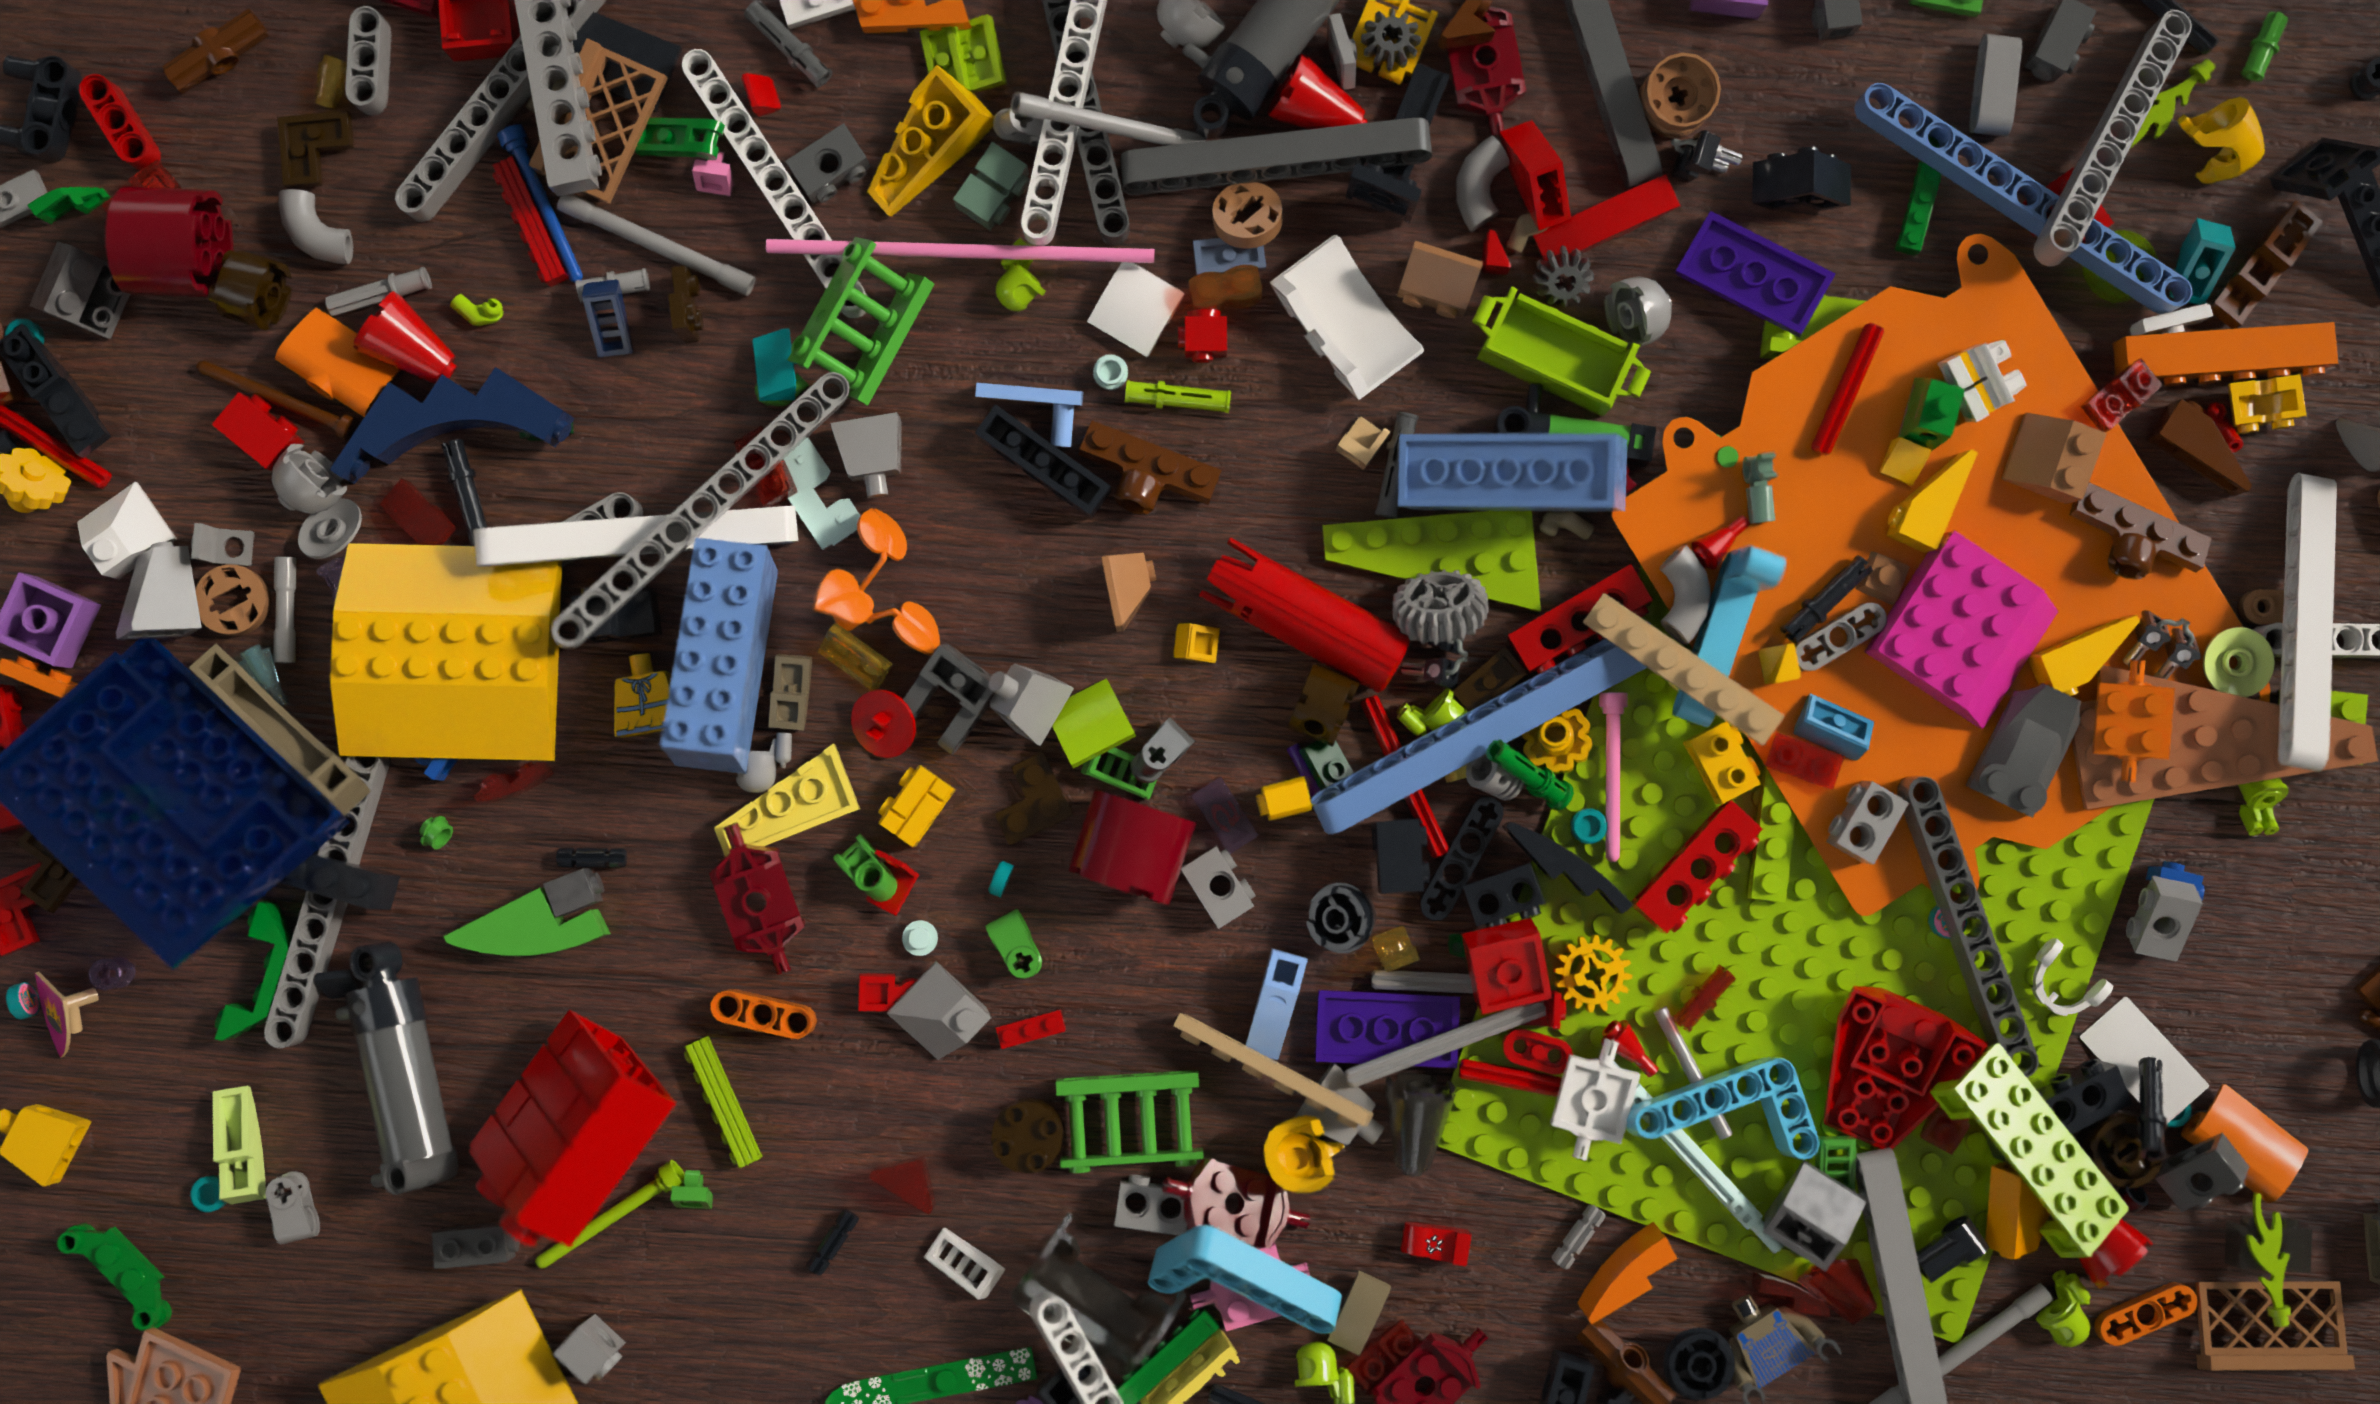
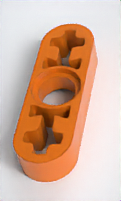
M2178 1282L2167 1283L2100 1313L2095 1320V1332L2101 1340L2110 1345H2124L2191 1315L2197 1307V1296L2188 1286ZM2175 1292L2185 1296V1298L2180 1300L2181 1307L2173 1304L2162 1307L2157 1301L2159 1299V1301L2165 1304L2175 1300ZM2144 1304H2150L2154 1309L2153 1319L2145 1324L2140 1323L2137 1318L2138 1309ZM2111 1320L2118 1324L2130 1321L2134 1326L2133 1329L2127 1324L2117 1327L2116 1336L2106 1332V1330L2111 1328Z

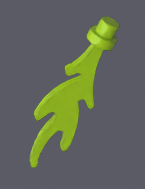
M2205 59L2201 64L2193 65L2189 69L2190 78L2174 88L2158 93L2154 101L2158 105L2151 107L2130 149L2143 138L2152 124L2157 126L2154 135L2155 139H2158L2165 132L2175 112L2176 97L2180 98L2181 106L2185 107L2188 104L2190 92L2196 82L2205 84L2211 78L2210 73L2215 69L2212 61Z
M2254 1193L2252 1202L2253 1216L2261 1242L2258 1244L2255 1238L2249 1234L2246 1235V1241L2257 1263L2271 1274V1279L2269 1280L2261 1276L2258 1278L2259 1282L2268 1291L2273 1306L2267 1307L2268 1316L2273 1318L2275 1327L2289 1326L2288 1316L2291 1315L2289 1305H2283V1279L2290 1254L2283 1252L2277 1258L2282 1241L2281 1215L2275 1211L2272 1213V1225L2268 1229L2261 1210L2262 1196L2259 1193Z

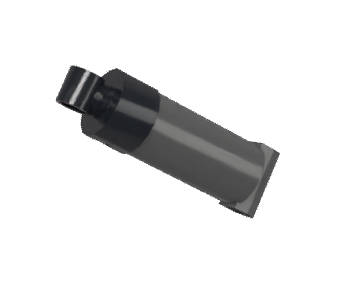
M1257 0L1226 42L1222 41L1211 57L1194 44L1187 43L1182 50V54L1203 68L1197 78L1201 86L1208 93V95L1201 97L1194 106L1193 125L1195 131L1206 139H1214L1220 137L1225 132L1228 119L1232 114L1251 121L1277 88L1280 79L1340 0ZM1207 111H1214L1220 116V119L1215 123H1207L1201 116Z
M385 941L358 946L351 953V971L357 979L363 981L364 986H362L363 989L345 993L347 1006L337 1008L336 1017L339 1021L350 1019L353 1036L356 1037L382 1164L379 1166L381 1173L374 1174L371 1177V1184L375 1188L385 1187L392 1195H400L453 1179L457 1175L459 1165L455 1146L451 1144L425 1022L427 1017L418 977L403 980L397 978L396 974L402 966V954L395 943Z

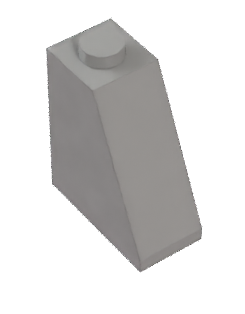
M158 542L152 544L151 549L138 556L117 627V639L186 637L202 628L188 546H174L173 542Z

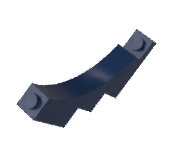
M496 367L476 396L444 375L440 376L423 403L388 382L330 470L341 478L355 484L358 479L368 472L370 461L373 457L390 465L402 454L426 440L451 431L467 428L492 427L518 431L536 437L556 448L558 443L564 441L570 434L571 424L575 418Z

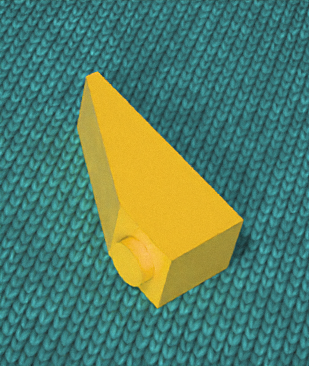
M1971 449L1959 453L1899 505H1896L1888 517L1887 524L1890 525L1886 536L1923 553L1937 550L1978 452Z
M2138 616L2118 618L2031 655L2028 661L2038 686L2044 683L2069 696L2077 694L2079 692L2077 687L2089 682L2137 626L2140 622Z

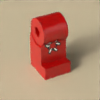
M1405 1222L1400 1251L1409 1255L1429 1257L1433 1260L1467 1267L1472 1234L1468 1229Z

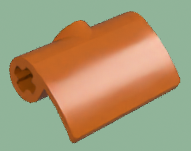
M319 308L312 310L291 331L278 348L275 356L276 361L306 379L307 384L327 399H337L363 417L371 409L387 383L401 371L396 367L358 352L353 348V342L357 333Z
M2221 1084L2207 1112L2194 1114L2185 1123L2181 1131V1136L2192 1145H2196L2223 1132L2249 1165L2244 1185L2252 1192L2261 1194V1199L2267 1203L2275 1202L2284 1194L2301 1168L2308 1153L2306 1146L2226 1084Z

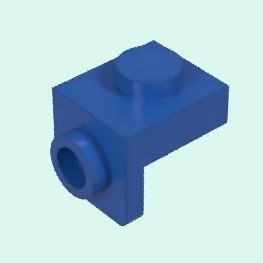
M2163 861L2162 866H2148L2146 880L2150 881L2152 876L2194 884L2201 900L2204 897L2205 889L2204 885H2202L2204 876L2184 872L2185 865Z

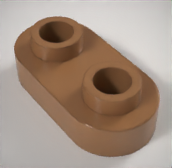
M2260 589L2244 594L2238 603V613L2241 619L2250 625L2256 626L2283 623L2284 590ZM2259 601L2263 602L2265 605V610L2263 613H2261L2257 608V604Z

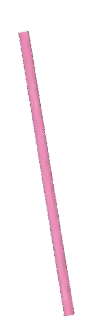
M767 239L766 252L778 254L842 255L845 247L852 241ZM874 242L877 245L871 256L1154 263V249Z

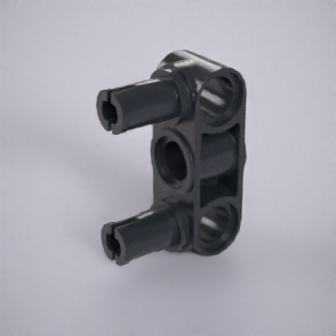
M7 55L3 62L4 74L8 77L33 81V85L26 103L23 126L18 128L0 124V145L17 148L25 156L39 158L46 163L59 162L67 152L72 127L77 116V105L80 97L79 85L82 81L81 73L57 56H47L34 61ZM64 71L63 77L55 82L57 74ZM48 137L47 145L40 149L41 142Z

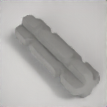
M1590 1204L1582 1213L1583 1219L1577 1220L1562 1241L1564 1243L1562 1248L1558 1247L1552 1255V1260L1563 1269L1567 1270L1575 1261L1574 1255L1576 1253L1580 1254L1595 1233L1594 1227H1599L1605 1219V1213L1595 1205Z

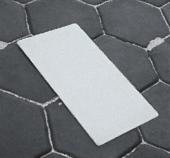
M2123 997L2080 1035V1039L2101 1061L2118 1066L2126 1089L2138 1101L2140 1083L2139 1060L2144 1057H2155L2156 1061L2159 1059L2162 1061L2164 1117L2167 1119V1124L2209 1087V1084L2128 997Z

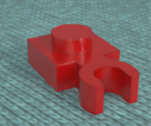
M859 973L858 1011H888L894 1005V1001H898L918 979L908 978L900 984H895V974Z

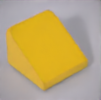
M1901 437L1893 439L1890 442L1879 473L1912 486L1928 460L1931 449Z
M1191 623L1178 624L1173 657L1216 663L1220 628Z

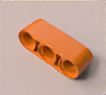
M729 989L718 993L713 997L710 1007L713 1017L722 1023L791 1039L805 1037L814 1030L817 1024L815 1012L806 1005L738 989ZM726 996L734 998L737 1002V1011L734 1015L726 1014L721 1007L722 1001ZM760 1004L767 1005L772 1011V1018L769 1023H762L756 1017V1009ZM794 1012H799L806 1017L807 1026L803 1031L793 1029L790 1024V1018Z

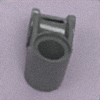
M1169 717L1133 758L1130 767L1132 775L1142 783H1153L1172 763L1175 764L1195 740Z

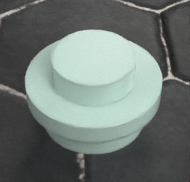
M1105 355L1098 359L1094 365V379L1104 389H1118L1127 380V365L1119 356Z
M914 921L903 932V945L913 955H927L937 945V931L927 921Z

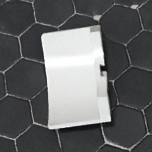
M1338 235L1331 236L1270 281L1272 288L1290 317L1294 316L1308 333L1304 337L1320 358L1324 355L1335 370L1334 375L1358 400L1424 352L1423 346L1401 325L1372 289Z

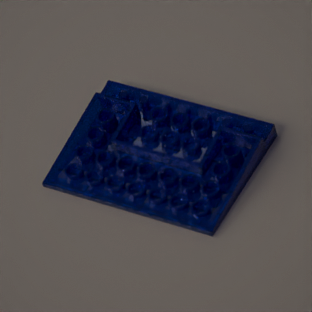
M156 638L137 640L121 656L116 651L112 653L0 753V803L173 970L350 823L343 814Z

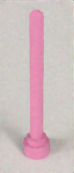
M1599 693V707H1603V714H1606L1607 831L1605 856L1609 862H1616L1620 857V714H1624V707H1628V693Z

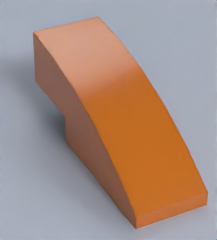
M1654 1222L1635 1233L1616 1249L1588 1283L1577 1304L1591 1325L1653 1289L1647 1277L1678 1259L1666 1236Z

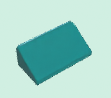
M780 329L752 339L759 401L794 400L796 393L794 364L787 360L791 354L792 346L790 329Z

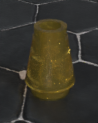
M324 55L322 63L318 62L316 99L314 103L336 110L337 103H339L346 87V61Z

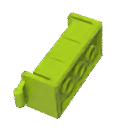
M1512 286L1505 297L1492 298L1487 295L1483 296L1472 320L1487 335L1478 354V360L1530 384L1539 383L1543 386V390L1602 417L1612 408L1617 396L1640 398L1651 374V371L1644 368L1643 364L1635 357L1640 345L1633 342L1626 349L1628 346L1627 342L1603 332L1595 326L1588 325L1566 315L1556 308L1549 307L1521 293L1515 298L1518 289ZM1497 302L1501 304V307L1490 329L1486 327V324ZM1631 365H1634L1638 368L1628 390L1625 391L1621 387Z

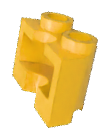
M2301 374L2262 381L2252 380L2228 384L2233 426L2236 427L2238 434L2257 432L2260 425L2271 424L2272 430L2290 428L2294 426V419L2307 416Z

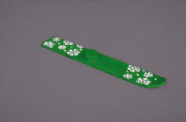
M1032 1346L855 1380L843 1384L832 1391L825 1400V1404H910L1037 1379Z

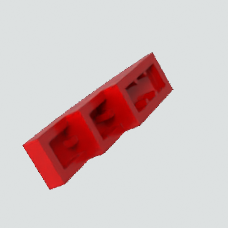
M1665 174L1571 216L1570 220L1551 226L1544 232L1533 235L1543 259L1548 261L1546 254L1548 250L1558 255L1563 245L1567 248L1568 255L1575 248L1585 253L1615 237L1619 238L1681 207L1668 176Z

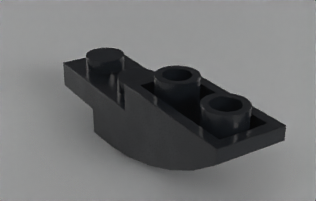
M21 324L0 340V354L31 398L40 402L77 455L85 458L112 437L98 418L100 413L89 398L27 326Z

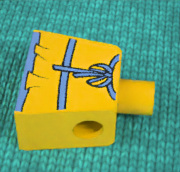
M650 653L629 656L632 676L615 679L614 732L616 737L621 738L663 731L672 680L670 672H653Z

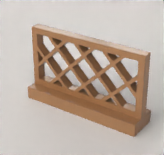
M586 38L579 54L583 65V74H578L581 87H585L589 101L592 96L604 92L610 107L591 114L590 108H585L587 121L590 120L595 131L596 141L591 142L592 148L598 146L604 161L600 163L601 169H607L610 180L604 192L597 189L583 192L610 204L668 78L660 72L607 50L599 43ZM608 60L620 64L624 76L606 83L603 71ZM627 68L636 72L629 74ZM643 76L654 79L655 82L651 91L637 97L632 81ZM627 83L633 99L614 105L609 90ZM636 106L639 114L636 124L623 128L617 112ZM572 113L563 114L559 118L558 125L568 123ZM613 115L618 131L600 137L594 121ZM631 133L629 139L627 140L626 135ZM621 137L625 147L622 154L609 160L603 144ZM539 141L528 165L538 174L546 177ZM574 146L568 149L565 153V158L576 155L578 147ZM616 165L615 170L613 172L612 166Z
M2340 1281L2283 1282V1289H2288L2299 1299L2291 1309V1315L2288 1316L2289 1324L2303 1336L2294 1347H2288L2277 1337L2285 1327H2275L2271 1331L2258 1319L2269 1305L2273 1306L2270 1295L2263 1290L2266 1288L2261 1282H2195L2201 1355H2196L2198 1369L2355 1370L2354 1356L2348 1355ZM2206 1289H2218L2228 1299L2227 1303L2218 1313L2208 1305ZM2227 1289H2238V1290H2237V1291L2234 1293V1295H2233V1294H2231ZM2248 1289H2253L2264 1299L2253 1313L2239 1301ZM2298 1289H2308V1290H2307V1292H2306L2305 1294H2303V1293H2301ZM2318 1289H2329L2331 1304L2324 1313L2310 1301V1298ZM2234 1305L2248 1318L2237 1332L2223 1319ZM2304 1305L2318 1317L2317 1321L2308 1331L2294 1319ZM2253 1323L2267 1335V1338L2259 1347H2252L2242 1337ZM2324 1323L2334 1332L2335 1347H2324L2313 1337ZM2219 1324L2232 1337L2223 1347L2212 1348L2210 1332ZM2237 1342H2239L2243 1347H2233V1346H2234ZM2272 1342H2274L2278 1347H2269V1346L2271 1345ZM2308 1342H2310L2314 1347H2304V1346H2305Z

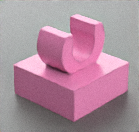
M718 152L716 160L704 161L695 159L692 173L696 191L731 196L733 179L730 164L722 162L724 152Z

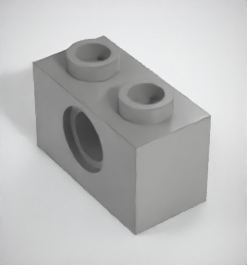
M1217 846L1182 867L1181 871L1217 928L1220 929L1253 908L1254 905L1251 899L1256 895L1245 878L1238 881L1232 872V869L1237 867L1227 849L1225 848L1220 852ZM1217 875H1224L1230 881L1229 891L1222 896L1215 895L1210 890V882Z
M2152 876L2148 887L2143 888L2140 893L2139 908L2135 917L2129 919L2126 927V936L2130 939L2135 953L2177 962L2203 905L2194 884Z
M594 1314L580 1325L553 1355L586 1384L594 1376L600 1380L623 1357L618 1351L626 1342Z

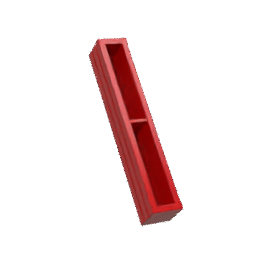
M511 156L493 164L495 172L492 175L497 185H501L504 190L501 195L507 205L510 204L513 210L510 212L514 223H519L522 231L519 232L523 243H528L530 251L527 252L531 261L538 265L539 270L536 272L540 281L552 287L568 280L569 277L515 159Z

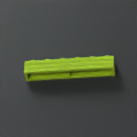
M709 1036L685 1046L684 1056L689 1064L692 1063L695 1069L693 1076L698 1084L701 1083L704 1092H702L706 1104L710 1103L713 1112H711L712 1119L716 1125L719 1124L722 1132L720 1136L725 1145L728 1144L731 1152L729 1156L734 1165L737 1164L738 1168H742L762 1158L763 1156Z

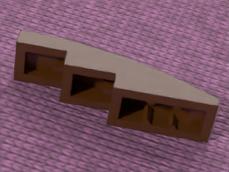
M2295 200L2212 300L2210 303L2212 313L2231 329L2241 326L2258 301L2267 296L2282 273L2293 265L2323 221L2299 201Z

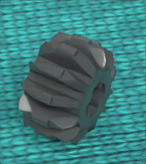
M1394 8L1389 9L1387 18L1380 11L1376 12L1375 22L1367 21L1364 27L1367 33L1361 36V43L1368 45L1364 49L1365 57L1376 55L1373 65L1378 67L1382 61L1387 62L1386 68L1388 71L1393 69L1394 61L1400 67H1406L1407 58L1414 59L1416 57L1417 50L1415 46L1420 45L1421 37L1414 34L1418 29L1417 22L1406 24L1409 14L1404 12L1400 18L1395 17L1396 12ZM1388 35L1390 39L1397 38L1396 44H1393L1391 40L1385 42V36Z
M1563 245L1558 255L1548 250L1546 253L1548 261L1538 260L1537 268L1540 271L1533 274L1534 282L1539 284L1536 288L1537 293L1540 296L1546 295L1547 303L1550 305L1559 299L1561 306L1565 308L1568 304V299L1571 298L1579 304L1581 301L1579 292L1590 293L1591 288L1587 282L1594 279L1593 271L1589 270L1591 266L1589 258H1581V252L1577 248L1568 255L1567 248ZM1565 274L1568 278L1563 280L1560 275Z

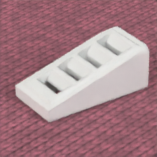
M947 1228L941 1230L923 1257L978 1300L984 1299L990 1294L1005 1271V1268ZM950 1242L954 1246L943 1260L939 1256ZM961 1251L965 1255L957 1267L954 1268L951 1265ZM971 1261H975L976 1265L968 1276L963 1274ZM985 1269L988 1273L979 1285L975 1281Z

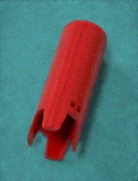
M1230 537L1227 544L1255 561V566L1222 555L1220 560L1217 559L1207 580L1236 600L1235 603L1228 602L1204 590L1201 591L1199 597L1345 676L1360 682V684L1377 693L1385 690L1411 642L1408 635L1400 633V629Z

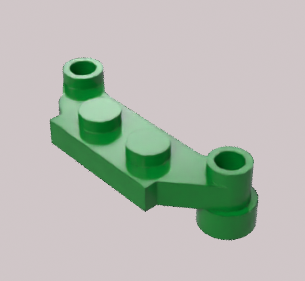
M80 1223L68 1228L65 1233L59 1236L57 1246L62 1253L83 1254L134 1305L132 1322L137 1329H157L169 1322L172 1315L171 1306L167 1301L161 1299L160 1281L165 1276L116 1227L110 1228L107 1231H97L90 1224Z

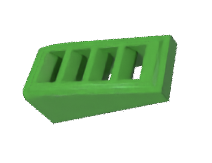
M1117 748L1105 752L1107 756L1100 772L1095 769L1101 755L1083 764L1082 774L1147 800L1150 799L1157 782L1156 780L1153 783H1142L1141 788L1135 787L1137 779L1132 775V772L1127 783L1123 782L1122 779L1128 764L1132 762L1135 756ZM1117 757L1121 760L1114 777H1111L1109 773Z
M1850 1135L1818 1136L1819 1149L1815 1154V1167L1831 1177H1844V1183L1842 1184L1855 1192L1856 1138ZM1843 1149V1156H1828V1150ZM1843 1163L1844 1170H1828V1164Z

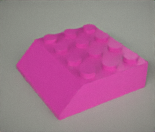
M1954 530L1944 533L1938 549L1926 554L1887 615L1885 627L1874 635L1864 652L1979 729H1984L2058 613V610L2042 588Z

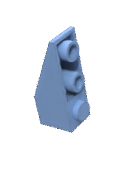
M1271 948L1245 1044L1269 1058L1279 1059L1308 959L1306 957Z

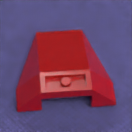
M1853 986L1837 1016L1823 1123L1880 1149L1888 1147L1894 1149L1940 1106L1931 1095V1089L1938 1082L1960 1080L1983 1055L1987 1044L1948 1016L1883 988Z

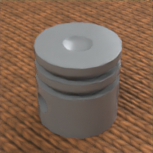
M1486 754L1468 763L1466 767L1467 782L1472 787L1504 801L1516 797L1524 786L1522 781L1489 760Z

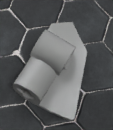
M2339 418L2336 421V427L2351 455L2366 470L2372 472L2380 471V428Z

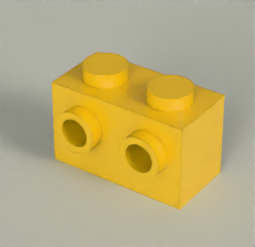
M1720 722L1683 741L1715 804H1724L1761 784L1757 778L1760 775L1757 764L1751 756L1746 757L1740 746L1743 744L1740 732L1734 726H1730L1728 722Z

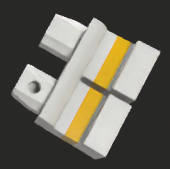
M2005 340L1988 344H1976L1937 363L1948 384L1964 388L1960 411L1966 423L1978 422L2001 406L2015 401L2013 395L2027 386L2018 369L2002 376L1997 366L1998 363L2012 357Z

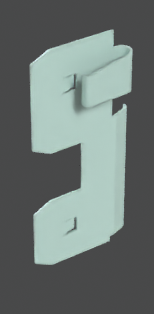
M806 438L774 467V470L784 484L790 481L796 491L787 496L792 506H795L796 512L823 550L831 544L833 546L855 532L860 514L849 498L839 499L828 508L825 507L814 488L824 482L831 471L810 439Z

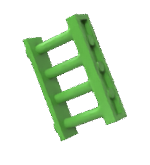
M855 237L845 247L842 254L843 259L802 334L792 343L791 354L787 360L807 369L813 361L829 372L840 373L849 383L850 389L847 398L868 406L935 283L924 276L909 272L905 278H902L871 257L877 245L871 240ZM863 268L896 290V295L887 309L854 288ZM846 299L879 320V326L871 339H868L837 318ZM829 330L862 351V357L855 369L852 370L819 349Z
M1198 1070L1057 1078L1056 1096H1065V1101L1069 1102L1072 1156H1062L1060 1160L1061 1168H1069V1173L1090 1172V1166L1164 1161H1175V1165L1179 1167L1197 1165L1196 1159H1204L1203 1147L1192 1148L1189 1094L1192 1093L1193 1087H1199ZM1171 1089V1095H1175L1178 1149L1157 1150L1154 1096H1157V1090ZM1135 1091L1136 1097H1139L1143 1151L1121 1153L1118 1098L1122 1097L1121 1092ZM1100 1093V1099H1104L1107 1154L1086 1155L1083 1100H1086V1094Z

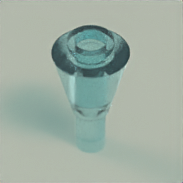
M260 644L242 652L240 656L243 660L238 662V664L281 706L288 703L289 700L278 683L279 679L270 647L262 649Z

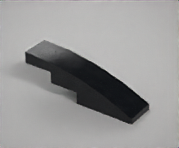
M1506 822L1501 826L1548 879L1554 880L1562 873L1582 896L1589 897L1596 890L1614 911L1619 914H1624L1633 906L1605 876L1576 854L1549 838L1516 823Z

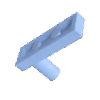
M976 383L975 397L1053 403L1050 443L1053 446L1071 447L1074 405L1082 406V391Z

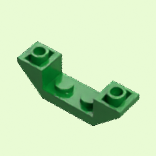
M258 902L248 917V926L250 927L248 936L275 944L274 948L268 951L264 960V968L267 970L263 982L258 984L253 995V1002L256 1003L255 1007L239 1002L225 1005V1008L221 1009L215 1021V1029H218L215 1036L216 1040L234 1039L261 1025L268 1019L294 934L279 904L276 902Z

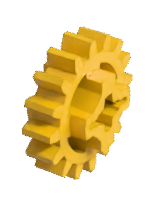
M1592 934L1590 943H1587L1583 936H1578V946L1575 947L1571 943H1566L1565 947L1569 953L1567 955L1557 954L1556 956L1563 963L1562 967L1553 968V972L1561 975V979L1554 983L1555 987H1565L1566 990L1561 997L1565 1000L1574 997L1572 1005L1574 1008L1579 1009L1584 1002L1587 1012L1593 1013L1595 1004H1598L1602 1011H1607V1001L1610 1000L1615 1004H1619L1620 1000L1616 994L1619 991L1624 993L1629 991L1623 985V981L1632 979L1631 974L1624 972V968L1630 965L1631 962L1627 959L1620 960L1619 956L1623 953L1624 949L1617 947L1612 950L1613 940L1606 938L1600 944L1598 935ZM1592 949L1604 952L1611 960L1603 962L1598 960ZM1578 956L1579 963L1575 971L1570 972L1571 964ZM1590 964L1592 967L1600 969V973L1595 975V983L1593 980L1585 978V974L1590 972ZM1615 975L1614 982L1607 991L1606 984L1610 976ZM1581 985L1588 987L1592 997L1581 995L1574 987Z

